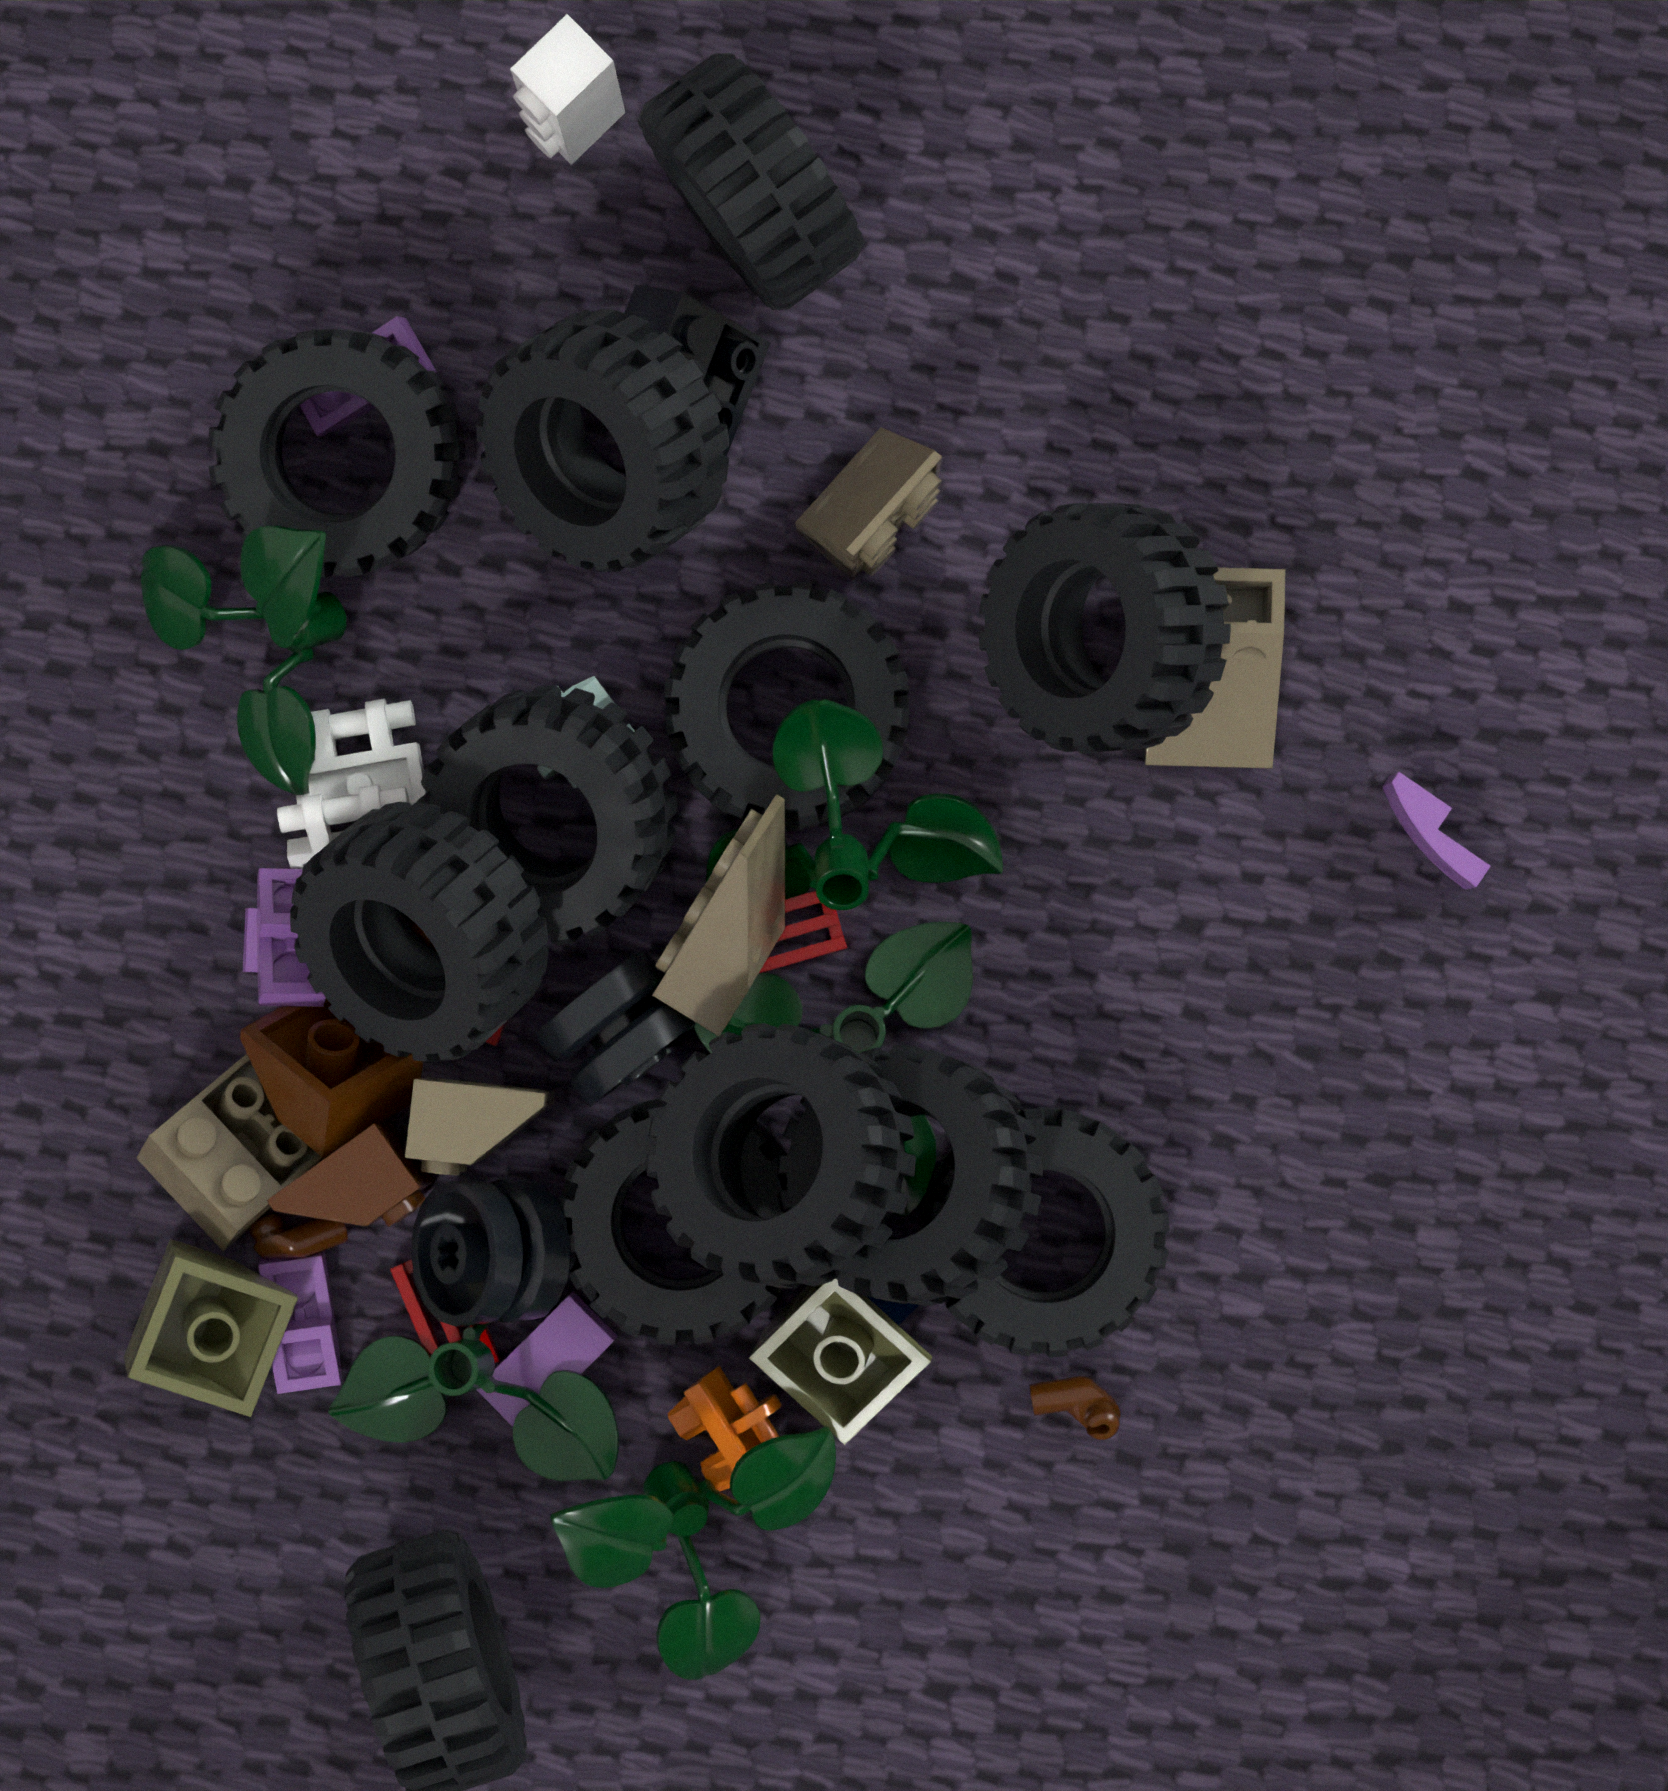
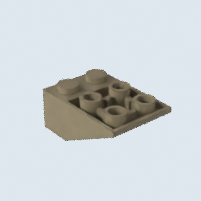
M880 427L795 522L796 532L850 580L853 581L862 570L870 577L873 576L895 551L896 548L893 545L897 538L894 536L904 523L915 529L938 503L936 497L940 493L938 487L942 483V480L939 478L942 456L931 448Z
M1218 568L1219 571L1213 576L1217 585L1225 586L1229 602L1228 606L1223 607L1224 624H1231L1230 643L1223 644L1220 657L1227 660L1221 680L1211 682L1209 689L1214 692L1212 699L1202 713L1191 714L1194 719L1187 729L1178 736L1166 737L1162 744L1145 748V765L1273 768L1284 640L1285 569Z
M777 794L763 815L751 809L714 867L712 875L685 915L678 931L674 934L655 967L666 974L652 996L718 1036L721 1035L785 929V799Z
M246 1054L150 1134L139 1152L137 1160L224 1252L248 1231L259 1218L264 1217L272 1209L266 1200L330 1154L322 1158L278 1121L254 1067Z

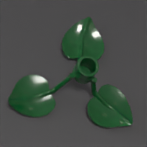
M269 525L254 529L248 534L241 551L240 568L246 591L252 598L258 601L256 607L215 608L207 605L211 594V578L207 569L194 554L186 549L172 545H163L147 550L142 558V566L144 567L141 572L143 602L153 630L168 646L179 650L198 646L205 636V618L213 621L265 619L270 636L275 644L292 651L293 654L264 678L263 690L251 689L242 693L237 710L238 734L250 762L270 783L295 795L310 793L308 779L316 749L313 716L309 706L300 694L288 686L278 687V684L283 677L300 663L313 660L312 647L338 641L346 630V614L339 599L330 592L318 593L326 532Z
M826 699L821 701L811 700L797 706L786 715L779 725L773 742L775 770L780 779L790 789L795 791H811L825 786L830 837L817 848L815 861L803 844L797 843L788 847L785 839V900L803 895L812 887L816 889L819 901L828 908L834 910L856 908L867 898L869 893L868 880L874 881L878 878V866L889 848L891 860L898 871L909 879L919 882L943 883L979 874H1002L1003 859L1000 843L990 821L974 804L956 795L935 793L920 796L910 802L906 809L905 823H890L871 856L867 859L865 847L853 836L842 833L837 784L846 786L857 785L874 775L881 765L883 757L882 738L878 729L865 715ZM739 828L724 834L711 848L707 859L706 883Z
M931 922L912 926L889 936L872 952L865 971V982L868 989L874 995L887 1002L882 1007H876L875 1009L865 1005L850 1006L837 1016L834 1025L823 1024L819 1028L810 1029V1031L852 1046L853 1051L859 1053L875 1047L882 1048L886 1034L883 1019L890 1016L895 1010H897L899 1016L906 1024L917 1029H934L951 1023L966 1007L972 990V931L970 926L956 922ZM759 973L721 1035L729 1031L742 1036L741 1031L746 1025L766 1023L776 1028L782 1023L798 1026L803 1014L801 1000L797 992L784 979L769 973ZM697 1023L694 1026V1030L706 1050L712 1053L709 1043L718 1035ZM925 1115L911 1117L914 1138L904 1141L905 1153L916 1156L914 1177L904 1176L900 1193L910 1197L903 1215L892 1212V1214L898 1217L909 1215L924 1197L930 1179L933 1176L936 1161V1140L932 1126Z
M491 1322L483 1325H472L466 1328L463 1339L441 1345L432 1355L424 1345L404 1336H388L378 1339L367 1346L354 1361L341 1390L328 1410V1413L335 1420L361 1435L382 1441L406 1443L427 1437L439 1428L448 1412L445 1395L458 1396L481 1388L486 1393L496 1392L522 1398L530 1403L515 1418L513 1441L516 1453L521 1461L530 1470L542 1477L557 1481L605 1480L613 1474L619 1452L618 1425L612 1405L603 1390L590 1378L577 1372L557 1371L545 1380L538 1394L531 1388L499 1381L493 1377L495 1368L493 1354L489 1347L480 1341V1335Z
M826 1426L810 1433L775 1437L752 1447L736 1462L730 1477V1490L736 1500L716 1490L708 1479L698 1484L687 1465L677 1461H670L655 1467L648 1474L643 1487L645 1495H623L582 1503L552 1513L550 1520L561 1542L571 1570L579 1580L597 1588L616 1587L638 1578L650 1566L653 1551H662L666 1548V1535L670 1532L677 1536L698 1591V1600H684L668 1607L659 1621L656 1642L664 1663L675 1675L687 1680L703 1679L706 1675L711 1676L720 1672L741 1657L756 1639L761 1622L760 1612L755 1601L745 1592L727 1589L711 1596L707 1579L690 1537L699 1532L706 1524L709 1512L708 1501L714 1502L736 1516L744 1515L750 1511L757 1526L763 1530H778L800 1522L818 1507L832 1482L836 1463L834 1436L829 1427Z

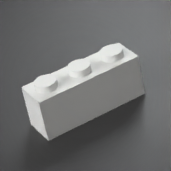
M568 14L510 68L517 88L513 98L523 109L519 112V115L528 125L525 132L549 158H552L559 152L572 165L625 114L614 61Z

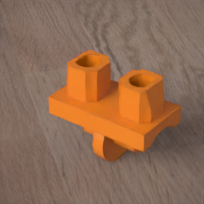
M719 1365L704 1374L684 1391L685 1397L668 1412V1419L678 1435L686 1441L707 1429L719 1450L708 1455L700 1462L702 1474L720 1492L730 1488L732 1471L736 1462L744 1453L764 1441L779 1437L768 1416L778 1410L782 1404L776 1394L758 1402L746 1382L734 1389Z

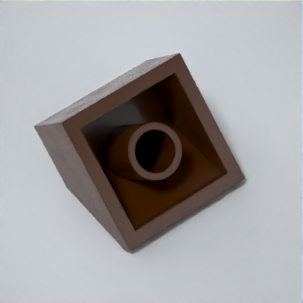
M327 998L325 999L324 1007L281 1006L242 1028L240 1032V1040L278 1121L322 1158L345 1145L374 1123L382 1122L409 1106L412 1101L414 1079L421 1078L424 1062L413 1060L412 1053L407 1057H398L383 1051L384 1045L378 1041L366 1042L354 1033L356 1027L346 1019L339 1021L328 1009L331 1003Z
M387 1120L374 1123L266 1201L276 1212L360 1226H368L383 1219L385 1224L390 1227L420 1208L421 1203L426 1198L421 1191L434 1183V1180L429 1173L420 1171L421 1162L419 1159L405 1158L407 1142L392 1121Z

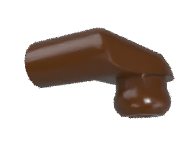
M270 1214L259 1218L249 1229L250 1235L256 1243L252 1248L263 1259L305 1258L345 1243L348 1240L345 1223L324 1219H315L285 1231L282 1218L279 1215Z
M1077 1376L1029 1384L1034 1416L1067 1411L1087 1429V1434L1094 1439L1106 1440L1117 1433L1120 1426V1409L1115 1399L1090 1378Z

